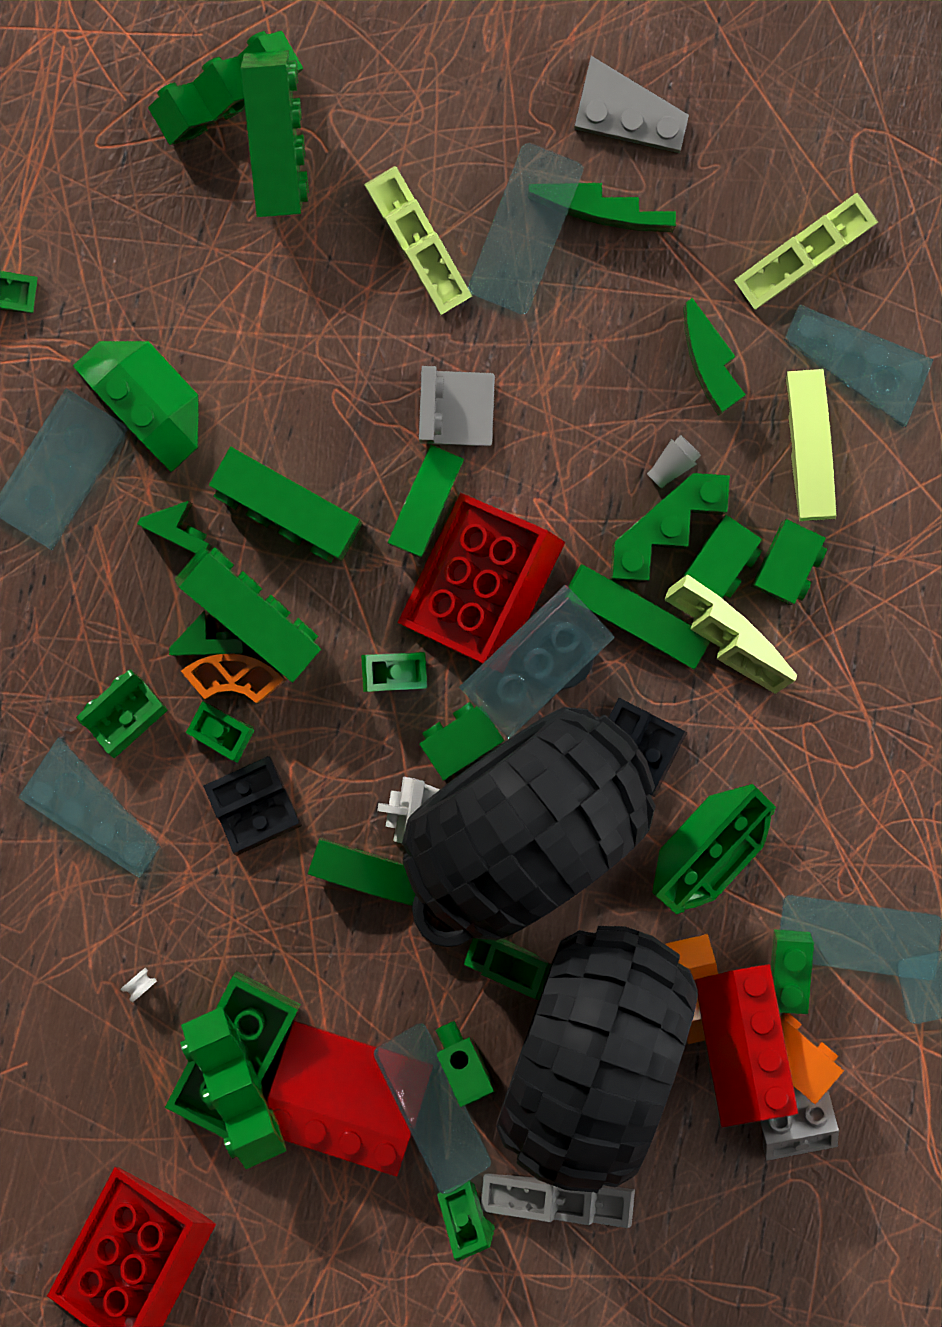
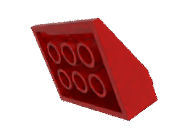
M460 492L397 623L503 673L564 547L565 541L546 529Z
M294 1020L266 1103L268 1109L272 1108L283 1140L397 1177L432 1065Z
M114 1167L47 1297L87 1327H163L216 1223L183 1201L119 1167Z

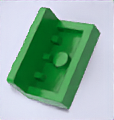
M128 670L125 674L116 677L111 686L98 698L87 703L84 710L76 718L80 724L89 729L104 750L111 757L116 758L165 714L168 709L140 676L132 670Z

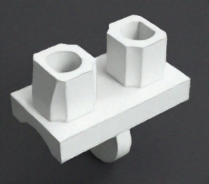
M403 777L401 792L391 790L389 804L378 803L377 811L387 813L386 827L395 828L394 842L402 843L407 819L440 789L427 785L425 781Z

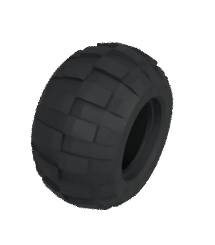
M569 707L560 708L546 715L470 766L424 802L407 819L402 841L407 853L403 856L402 862L414 893L431 916L450 930H463L470 938L499 940L531 925L600 878L633 850L649 832L656 805L650 796L655 785L647 760L630 735L605 715L595 717L588 709Z
M598 925L595 933L578 930L559 943L496 1124L503 1146L518 1154L517 1164L539 1181L564 1190L598 1193L603 1185L617 1187L636 1176L645 1159L677 1073L698 998V989L690 969L678 963L680 954L651 935L626 926Z

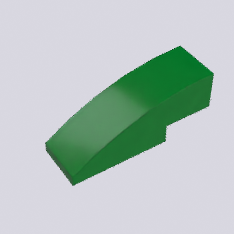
M691 298L683 307L684 330L688 352L703 392L719 416L746 394L725 367L736 356L694 299Z
M433 445L430 446L388 540L389 545L419 558L423 557L463 464V458Z
M324 838L319 839L308 875L378 897L413 905L415 893L402 863Z
M473 938L464 965L481 972V975L536 1000L541 998L552 964L538 955L503 938L499 940Z

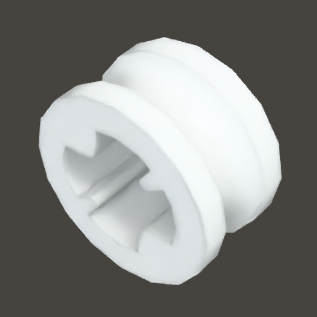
M146 967L121 988L122 992L130 994L129 1000L132 1003L157 982L155 978L147 976L148 970Z

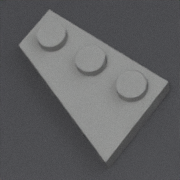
M591 56L574 129L680 153L689 115Z

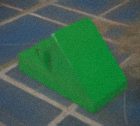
M190 501L143 516L137 523V525L196 554L202 547L210 552L213 546L205 542L207 534L189 525L185 532L180 530L193 503Z
M206 610L198 616L169 648V655L246 654V643L241 639H237V636L232 632H215V639L210 640L209 612Z
M425 652L361 655L363 692L427 688Z
M202 701L186 733L238 763L255 730L253 726Z
M467 1180L438 1193L437 1196L454 1260L458 1262L490 1248L495 1227L483 1216L475 1184Z

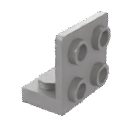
M422 366L419 443L491 446L495 375L493 373L437 371L436 366Z
M794 1087L798 1114L760 1121L766 1161L838 1147L839 1129L829 1091L815 1105Z

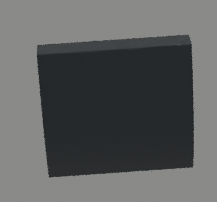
M618 698L608 718L630 735L647 760L655 785L650 795L655 797L688 732Z
M270 756L203 786L216 818L222 825L232 852L236 856L302 826Z

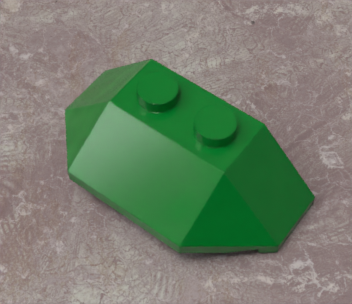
M99 341L73 365L90 387L171 473L198 449L199 395L149 341Z
M753 784L708 796L660 848L652 893L676 915L684 912L685 909L695 908L714 901L764 847L770 828L771 816L774 815L776 806Z

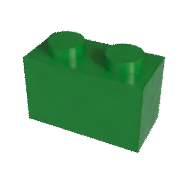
M724 515L682 577L689 575L721 598L724 595L731 598L742 582L737 577L745 565L751 568L760 556L762 550L757 546L762 539L728 515Z
M788 519L783 520L751 587L788 605L795 604L797 599L803 601L811 585V581L807 580L812 566L818 568L826 554L827 548L822 546L826 538Z
M469 702L452 713L456 720L443 727L441 722H438L422 733L425 740L419 744L442 780L450 777L505 741L481 704L474 707Z
M774 929L771 971L778 1008L781 1013L808 1014L814 941L810 932Z

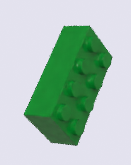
M289 50L246 53L241 65V76L256 216L301 214L302 202H308L309 182L307 171H300V166L305 165L304 157H306L304 134L297 135L296 130L301 128L302 120L300 98H293V91H297L298 83L297 61L289 60Z
M231 446L209 483V486L216 491L213 496L214 498L235 510L239 504L248 509L245 514L246 516L267 528L271 522L280 527L278 534L297 545H300L302 540L313 545L310 552L329 563H332L334 558L341 562L343 561L363 525L362 521L354 515Z
M202 547L174 579L178 587L293 683L320 652L321 648L315 642L319 636L301 619L297 618L293 623L287 618L291 612L274 596L270 594L266 599L259 593L262 588L243 570L239 575L235 574L231 570L234 564L216 547L210 552Z
M236 971L216 1009L223 1007L234 1024L241 1039L240 1047L247 1061H251L261 1083L301 1004ZM195 1061L188 1062L164 1108L222 1138L227 1137L228 1132L224 1120L216 1109L210 1110L204 1100L202 1090L207 1087L202 1071Z

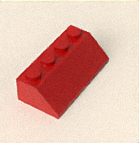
M770 964L732 970L695 979L721 1128L797 1115L798 1108Z

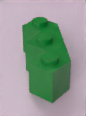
M261 31L247 40L248 46L237 57L222 60L221 57L213 58L202 66L203 72L193 82L179 86L174 82L161 88L157 92L159 97L148 109L168 144L173 145L194 139L208 131L206 128L208 124L223 117L225 120H228L245 110L241 76L244 54L289 50V60L297 61L298 73H300L304 68L284 33L279 31L266 34L265 31Z
M693 473L612 544L610 580L648 582L650 578L651 547L685 549L689 545L691 513L724 515L727 513L730 475Z
M219 1007L182 1024L181 1027L185 1040L180 1042L182 1051L187 1061H195L203 1073L207 1088L202 1090V1094L210 1110L216 1109L225 1122L228 1136L224 1138V1143L232 1159L238 1157L245 1169H248L286 1152L285 1143L272 1108L268 1109L262 1094V1085L251 1061H247L240 1047V1036L223 1007Z

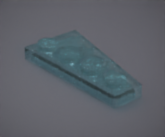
M800 304L797 306L784 338L787 343L820 367H824L831 372L840 382L865 397L870 404L884 411L903 428L908 424L934 360Z
M58 737L18 798L140 878L161 846L134 816L119 803L113 793L99 781L83 760L78 758L62 737Z

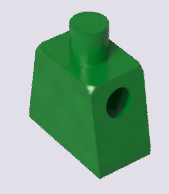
M455 1021L435 1030L444 1048L436 1054L460 1107H466L498 1091L473 1038L463 1039ZM460 1052H464L468 1059V1064L463 1069L458 1068L455 1061L456 1055Z

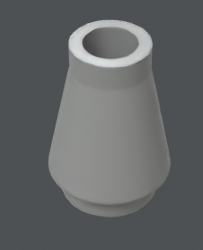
M680 435L675 441L673 439L670 440L647 474L659 487L663 488L666 484L696 466L697 463L695 461L701 454Z

